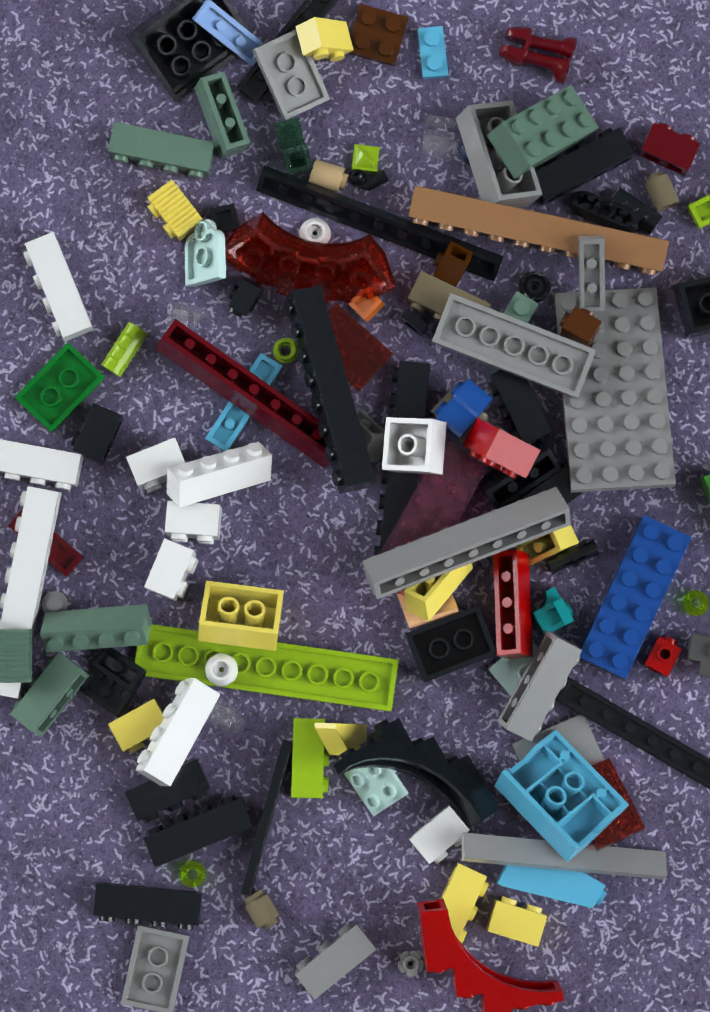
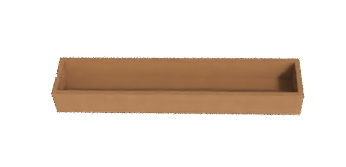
M415 186L408 216L413 217V223L428 226L429 221L439 223L438 228L453 231L454 227L464 229L463 234L478 237L479 232L489 234L488 239L504 242L505 237L514 239V245L529 248L530 243L539 245V250L554 253L555 249L564 250V256L578 259V236L605 235V260L614 261L613 265L615 267L630 270L631 265L638 266V271L655 275L656 270L663 271L669 241L661 238L630 233L421 186Z

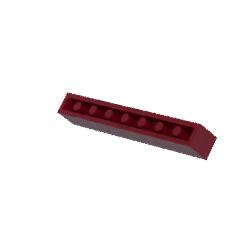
M177 319L172 322L155 347L157 351L323 468L330 463L325 456L326 444L324 437H321L319 434V420Z

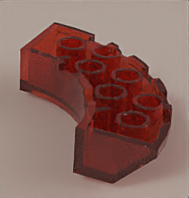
M262 212L243 223L225 241V259L239 272L242 273L244 271L255 278V282L259 285L263 283L278 288L276 293L288 296L292 290L321 285L325 303L329 304V301L343 300L345 303H352L354 297L361 296V298L366 297V299H370L396 288L386 254L370 234L345 243L313 242L285 231Z

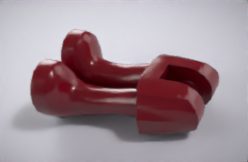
M528 27L507 28L505 39L521 44L522 47L520 49L509 45H502L499 56L518 67L526 63L546 68L553 72L557 83L564 85L570 61L576 48L577 38L568 37L563 40H556L532 35V30ZM533 47L559 54L563 58L529 51V49Z

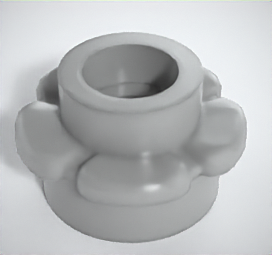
M405 951L400 955L398 969L401 973H405L408 977H413L417 975V972L422 971L424 962L417 951ZM409 961L413 962L412 966L408 965Z

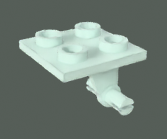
M368 767L353 769L344 773L373 817L409 794L395 774L397 771L393 769Z

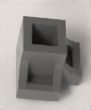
M691 634L686 660L698 663L697 675L710 677V637Z

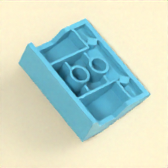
M556 729L536 744L510 770H503L494 785L566 862L582 851L629 806L617 791Z

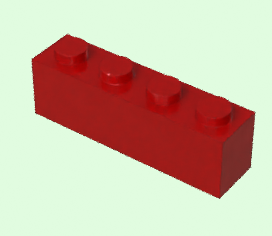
M517 549L502 551L493 555L497 656L507 659L533 657L529 554Z

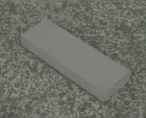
M605 235L578 236L579 309L585 308L591 312H605Z

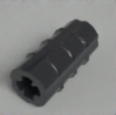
M621 187L611 200V202L636 212L639 217L638 229H642L649 235L662 218L661 214Z

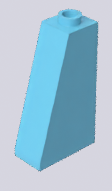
M505 865L496 880V883L503 887L589 908H594L595 904L600 905L606 895V891H604L606 885L584 872Z

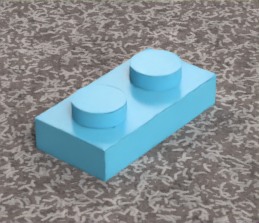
M443 26L418 28L423 80L448 77Z

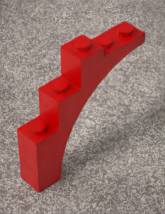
M443 898L417 902L423 960L427 972L443 973L447 969H451L453 988L457 998H473L480 994L482 1012H512V1009L515 1008L524 1010L534 1005L550 1006L556 1002L564 1001L563 991L558 980L531 981L516 979L498 973L477 960L466 950L455 935L451 926L448 908Z

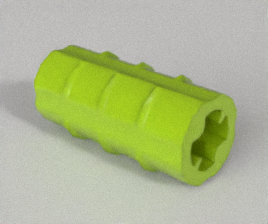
M128 322L109 353H107L101 366L121 378L148 334L141 328Z

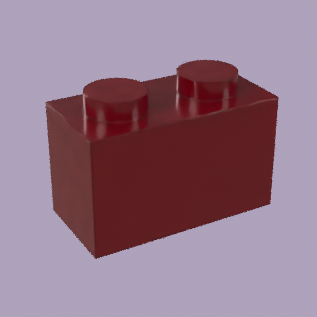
M654 123L639 156L685 176L701 143L696 142V138L689 134L683 133L681 135L674 132L673 128L667 124Z

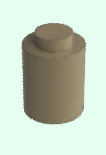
M659 171L647 177L648 181L644 185L656 212H662L680 203L668 174H662Z

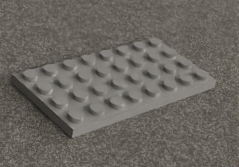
M657 287L605 290V312H592L594 317L601 320L602 323L599 332L589 346L596 349L579 397L575 399L562 394L571 493L675 487L676 479ZM579 292L554 293L557 335L561 333L562 327L559 326V323L566 312L571 313L575 306L579 308Z

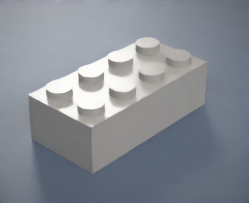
M513 100L469 105L456 117V121L481 200L515 208L530 206L543 195L535 169L533 168L514 179L487 137L499 124L517 114Z

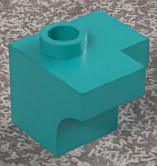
M555 587L544 592L545 601L543 606L531 613L543 637L547 630L553 632L574 621L572 617L574 613L567 601L564 602L563 598H560Z

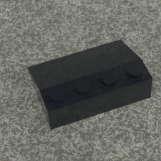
M174 0L126 34L137 53L174 101L193 89L200 78L212 75L238 56L192 20L206 0ZM211 0L246 28L229 0Z

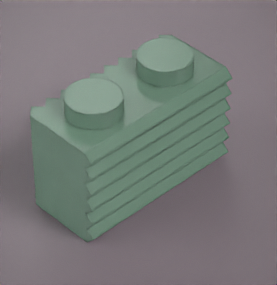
M0 629V683L32 682V629Z

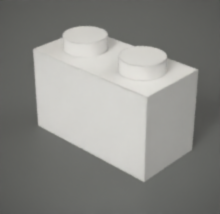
M448 805L413 834L409 840L429 864L433 861L438 864L448 855L446 850L453 844L456 847L461 845L462 834L470 830Z

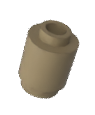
M262 889L244 899L246 903L245 909L257 929L263 927L266 930L278 923L276 917L280 914L268 894H264Z

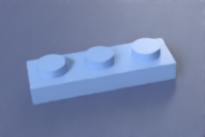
M206 0L192 20L246 63L253 66L257 60L252 49L264 43L211 0Z

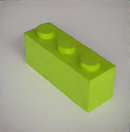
M294 718L291 797L323 798V793H328L329 777H323L324 766L329 767V753L324 751V744L315 730V723H325V719Z

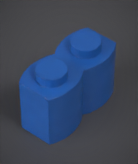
M470 379L465 383L460 381L451 391V394L454 395L448 403L443 401L434 412L437 414L435 420L447 422L446 431L458 441L493 399Z

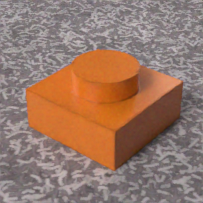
M365 285L348 305L368 323L385 303Z

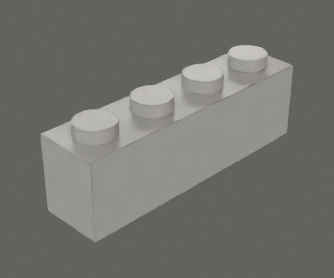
M547 630L497 722L506 730L532 742L534 736L540 732L542 722L547 713L553 709L559 691L565 687L569 673L580 660L579 655L582 650L574 643Z

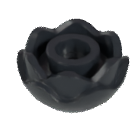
M527 272L519 282V292L536 303L545 300L551 290V283L542 272ZM535 285L537 289H532V286Z

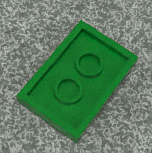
M67 342L14 398L53 434L106 377Z

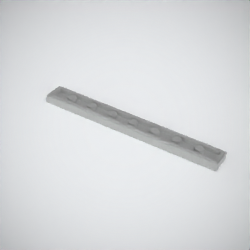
M463 833L461 836L462 861L663 880L667 877L666 852L588 844L570 861L566 862L546 840Z

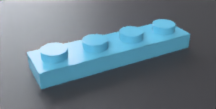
M260 353L249 371L271 386L283 366ZM229 401L205 440L224 452L229 450L251 416Z

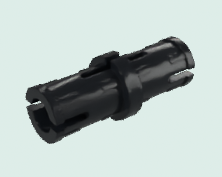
M591 540L575 548L569 547L565 552L545 559L551 575L565 568L579 566L580 562L600 554L595 541Z

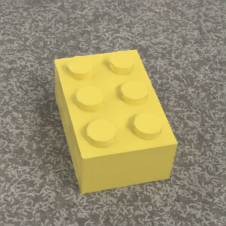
M206 581L199 620L198 641L276 651L284 590Z

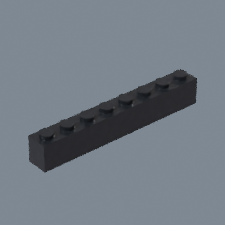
M321 285L292 290L284 301V309L291 319V334L298 344V359L305 369L304 380L312 394V409L315 413L317 412L319 419V434L321 437H324L326 444L325 456L327 461L331 462L333 469V484L338 487L339 494L369 488L376 479Z
M399 361V367H394L392 382L397 383L396 393L391 392L389 408H394L393 418L425 419L430 373L429 363ZM383 470L381 484H386L385 495L380 494L378 510L384 511L383 520H377L376 535L381 536L380 546L374 547V555H379L412 542L418 473H398Z

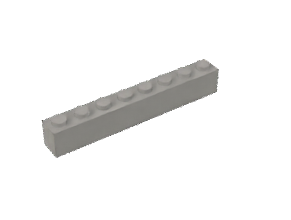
M557 487L542 491L536 495L518 500L502 508L494 509L489 513L471 518L455 526L445 528L434 534L421 537L413 542L363 560L365 577L376 599H380L571 525L569 507Z

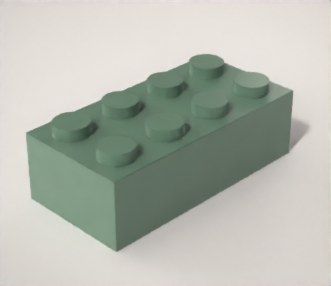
M570 85L503 121L487 137L515 179L583 141L599 127L573 86Z

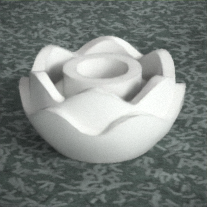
M311 218L306 220L300 227L299 237L306 248L322 249L331 239V230L324 220Z
M225 653L216 654L206 663V677L217 686H227L237 677V662L233 657ZM220 667L224 668L223 672L219 671Z

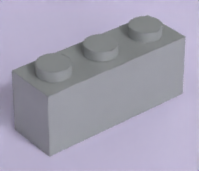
M347 923L337 932L339 937L332 943L329 939L317 948L319 953L315 957L310 959L307 956L296 965L298 970L295 972V976L314 1000L377 950L376 946L357 923L353 926Z

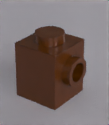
M450 241L445 252L439 251L433 265L437 268L433 276L456 287L468 267L473 252Z
M575 306L571 313L566 312L559 323V326L562 327L560 336L589 347L599 332L602 321L595 318L591 311L585 308L579 309Z

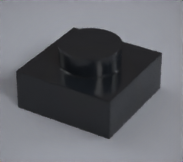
M234 203L209 209L211 219L215 222L217 230H221L224 234L240 230Z
M407 309L401 316V322L418 335L422 336L426 331L428 324L425 321L427 319L416 310L411 312Z

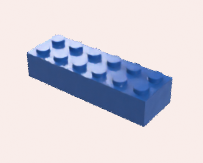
M646 515L640 518L580 647L582 652L579 655L580 660L622 680L627 678L692 537Z

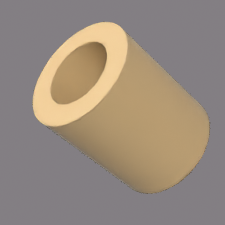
M316 159L309 182L338 193L340 188L345 189L349 174L345 173L346 168Z

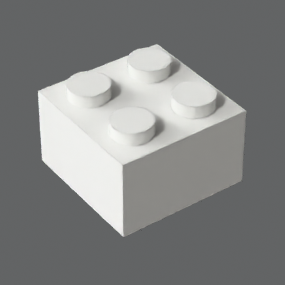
M386 417L382 470L398 473L443 475L447 422L435 419Z
M175 437L126 457L137 486L141 491L147 490V493L162 488L161 483L167 481V468L179 465L180 463H186Z
M167 501L165 533L174 542L186 543L188 538H195L200 544L212 545L214 540H220L222 508L218 504L193 503L179 508L174 501Z
M164 538L144 587L148 591L177 602L178 597L183 599L189 586L185 582L188 573L194 574L199 561L196 558L195 551Z

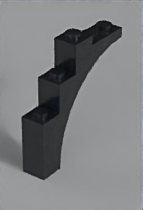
M399 718L390 723L386 719L374 726L375 731L367 737L368 740L359 745L360 749L355 751L352 747L339 755L341 760L333 765L338 775L353 769L368 767L393 769L409 774L426 783L442 795L458 812L468 828L500 810L469 755L460 759L456 755L447 760L434 736L425 741L421 737L412 742Z

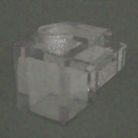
M184 302L168 303L167 329L177 319L195 332L200 324L208 322V309L194 307V305Z

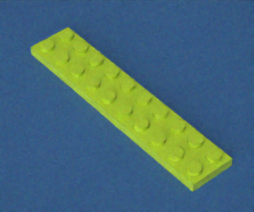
M154 624L151 627L148 645L137 646L135 663L146 670V677L174 681L196 678L205 685L221 687L207 679L205 667L207 661L212 656L225 653L233 657L237 662L238 674L233 682L227 686H222L223 688L392 712L398 659L277 642L276 651L198 641L199 631ZM220 667L219 671L223 672L224 668Z

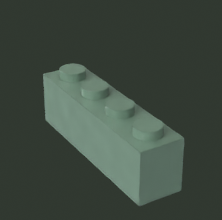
M114 122L108 147V154L110 157H113L114 162L128 164V161L138 162V166L145 169H153V166L162 167L163 171L169 174H178V171L186 172L188 177L198 180L203 179V176H210L215 153V143L211 141Z
M147 604L45 612L40 635L46 653L148 645L152 621Z

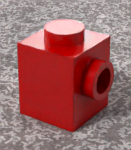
M664 635L663 638L656 637L642 666L663 677H668L682 648L676 646L678 641Z

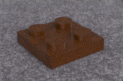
M360 4L350 36L353 51L347 54L395 67L409 17Z

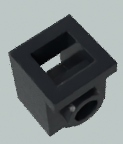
M242 275L236 280L241 283L240 286L235 285L228 297L231 299L228 311L238 317L250 315L265 290L263 286Z

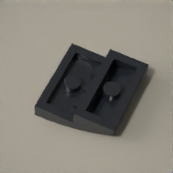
M101 648L91 661L90 665L92 668L88 672L90 676L81 685L79 691L119 718L140 687L146 670L114 648Z

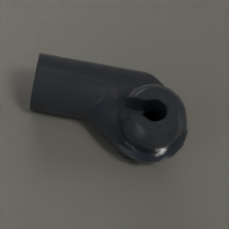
M355 169L350 174L352 184L366 191H371L389 181L384 170L370 175L360 169Z

